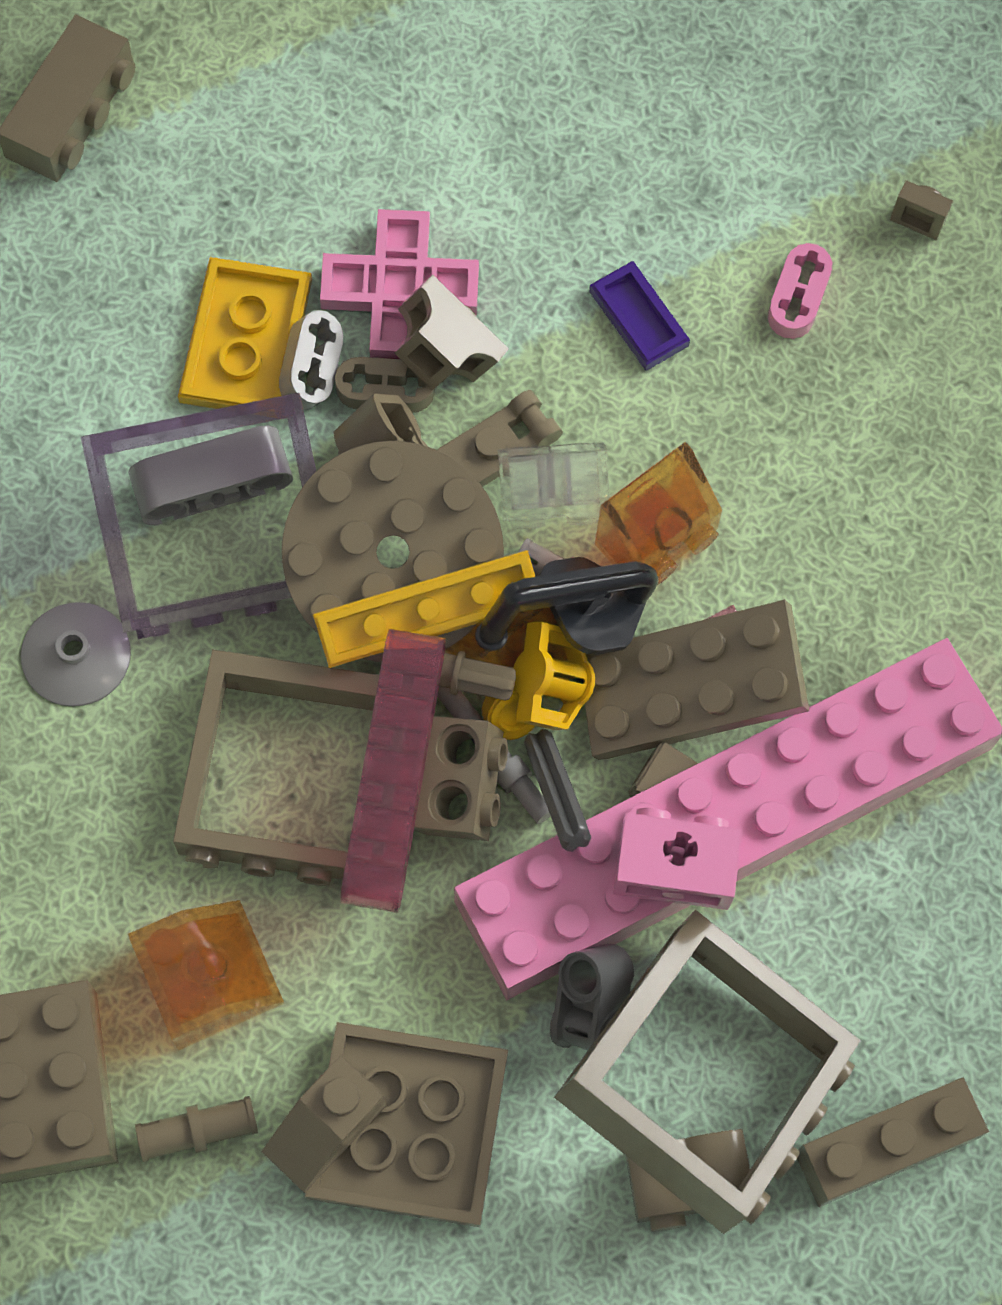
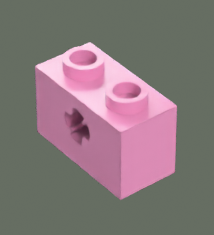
M639 808L636 814L625 813L621 829L613 894L728 910L735 897L742 829L728 827L729 822L727 820L714 816H697L694 818V822L671 819L669 812L657 808ZM673 846L685 849L683 857L687 858L683 866L671 863L673 856L670 852Z

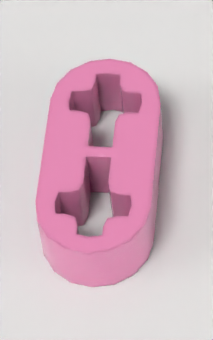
M801 244L790 251L773 294L768 312V322L772 330L783 338L795 339L804 336L810 331L815 321L832 271V260L829 253L817 244ZM805 261L815 263L808 285L798 282L801 267H803ZM796 297L802 299L799 315L795 318L794 322L785 319V310L789 308L792 298Z

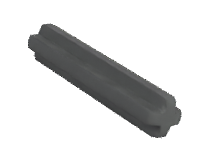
M541 729L537 734L529 733L524 740V745L561 846L570 852H573L577 847H586L592 837L552 732Z

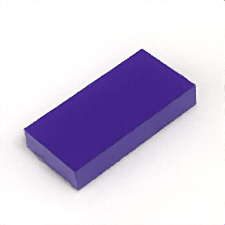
M634 261L590 284V294L645 371L689 347V337Z

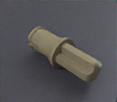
M409 645L404 661L402 679H410L449 688L450 694L455 696L459 690L505 701L509 700L513 693L516 671L511 667L466 658V652L459 651L458 656Z

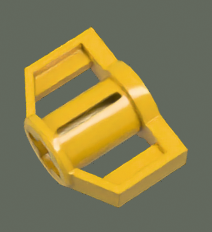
M544 622L527 623L524 651L518 656L513 668L516 671L514 688L519 693L516 722L551 730H568L581 707L589 700L593 693L595 672L592 665L587 661L586 654L575 649L566 640L559 626ZM548 644L564 647L568 662L552 658L547 652ZM577 677L583 679L584 683L581 684L569 680ZM542 695L561 699L564 704L559 712L541 708Z

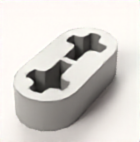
M317 310L310 312L294 323L289 333L279 378V389L287 404L295 409L307 410L326 400L333 389L343 344V331L337 319L326 311ZM314 327L318 329L317 337L324 341L322 345L315 349L316 336L309 332ZM308 372L307 384L314 388L310 393L305 392V383L298 380V377Z

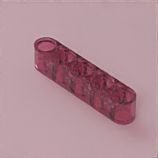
M393 629L388 631L344 870L341 904L398 913L400 910L441 679L446 638Z

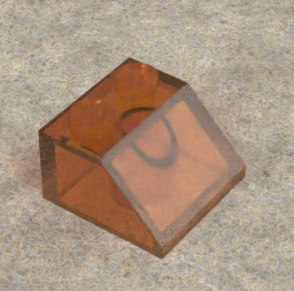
M686 442L600 505L595 539L597 548L612 565L637 561L653 567L657 572L658 585L676 570L678 566L675 562L689 550L694 555L701 553L719 535L716 530L718 529L723 510L692 448Z
M240 900L181 910L128 934L169 1035L178 1050L284 1004Z

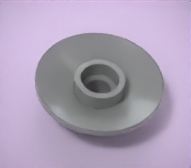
M83 602L62 604L42 614L29 628L21 648V664L28 683L46 700L63 706H84L108 696L123 680L128 670L131 656L129 638L121 622L106 609ZM79 641L83 644V647L78 654L70 656L63 652L67 643Z

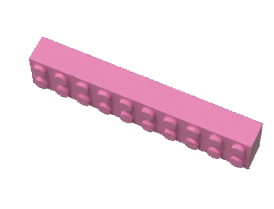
M945 638L809 707V712L793 715L586 820L592 837L586 847H577L573 852L567 851L562 848L558 835L455 886L454 902L507 1001L557 975L561 961L568 954L605 944H617L691 906L688 904L613 894L621 829L625 813L636 814L639 808H657L669 812L671 819L694 822V818L697 816H714L727 820L729 822L728 827L742 829L737 882L992 750L1002 737V726L948 638ZM672 847L670 852L673 856L672 864L677 866L684 865L687 858L683 857L684 848Z

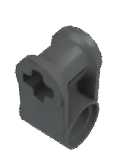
M605 944L568 954L561 961L558 970L559 982L555 1010L550 1023V1037L555 1045L562 1048H569L574 1045L588 1051L630 993L634 978V965L625 949L617 944Z

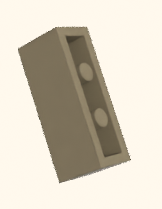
M75 14L0 126V145L5 158L57 183L66 169H74L83 155L84 141L91 130H99L104 125L110 111V101L118 89L121 91L127 89L134 77L135 63L133 62L128 38Z
M964 1077L802 1145L798 1149L800 1153L797 1160L818 1207H821L971 1143L987 1134L989 1130Z

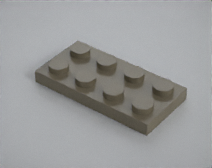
M785 599L634 637L628 647L622 651L600 655L586 654L587 661L592 665L595 672V686L591 697L585 703L592 757L598 760L656 748L660 743L663 744L664 742L673 744L809 712L792 605Z

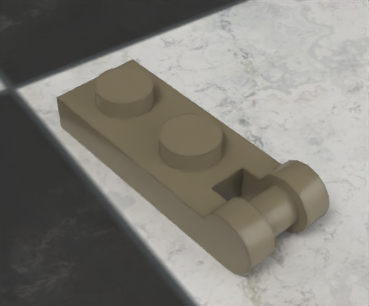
M527 390L517 395L508 406L437 450L465 467L483 487L556 442L561 437L563 431L553 418L547 419L540 410L541 401L532 390ZM523 421L530 433L518 439L511 428Z

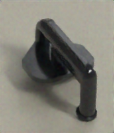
M584 557L551 561L544 566L539 576L512 582L503 589L483 623L477 627L475 631L476 643L487 651L500 650L507 643V630L519 612L549 607L564 637L575 649L589 655L622 651L631 643L646 602L658 585L657 572L648 564L637 561L608 566H600Z

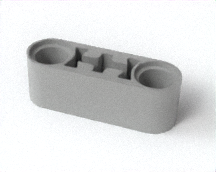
M273 426L253 427L151 456L138 461L128 471L142 521L147 525L162 524L161 519L173 516L174 520L264 495L266 494L264 489L275 486L278 491L286 488L293 481L278 429Z

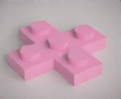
M378 209L375 255L323 253L320 291L321 309L372 312L369 347L371 358L400 359L395 352L406 339L407 325L398 308L432 274L477 316L479 260L428 258L430 211Z

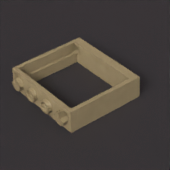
M212 649L173 840L178 854L186 855L185 861L200 863L203 865V868H218L219 861L242 864L241 871L259 877H273L275 870L297 873V880L311 885L328 886L330 885L331 878L352 881L355 890L369 894L370 890L386 892L387 887L400 889L410 832L408 824L424 715H430L432 685L415 680H404L390 676ZM226 688L409 716L385 857L198 829Z
M695 909L670 936L554 1098L720 1232L725 1234L743 1220L752 1224L766 1208L771 1198L765 1192L766 1187L773 1177L777 1180L782 1178L796 1161L800 1151L793 1145L801 1133L805 1135L810 1134L824 1117L828 1107L821 1102L829 1089L833 1092L837 1091L852 1073L855 1065L849 1061V1058L861 1040ZM690 956L821 1060L738 1189L602 1081Z

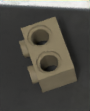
M424 715L408 827L425 835L489 841L491 827H496L501 810L500 796L495 793L498 771H504L508 759V743L506 738H503L504 731L489 721ZM474 739L475 752L472 758L463 764H458L456 760L458 747L464 741ZM460 794H466L468 805L465 813L461 817L451 820L448 813L451 801Z

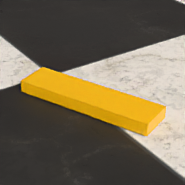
M528 550L313 613L329 668L483 622L508 584L525 578L536 577Z

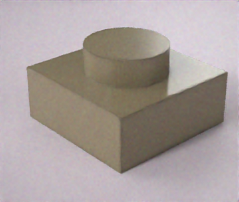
M906 180L897 197L890 220L937 240L953 200L942 196L939 191L930 186L916 185Z

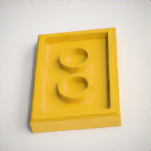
M209 257L178 393L179 403L283 420L286 401L279 389V378L290 330L294 323L305 316L312 284V273Z

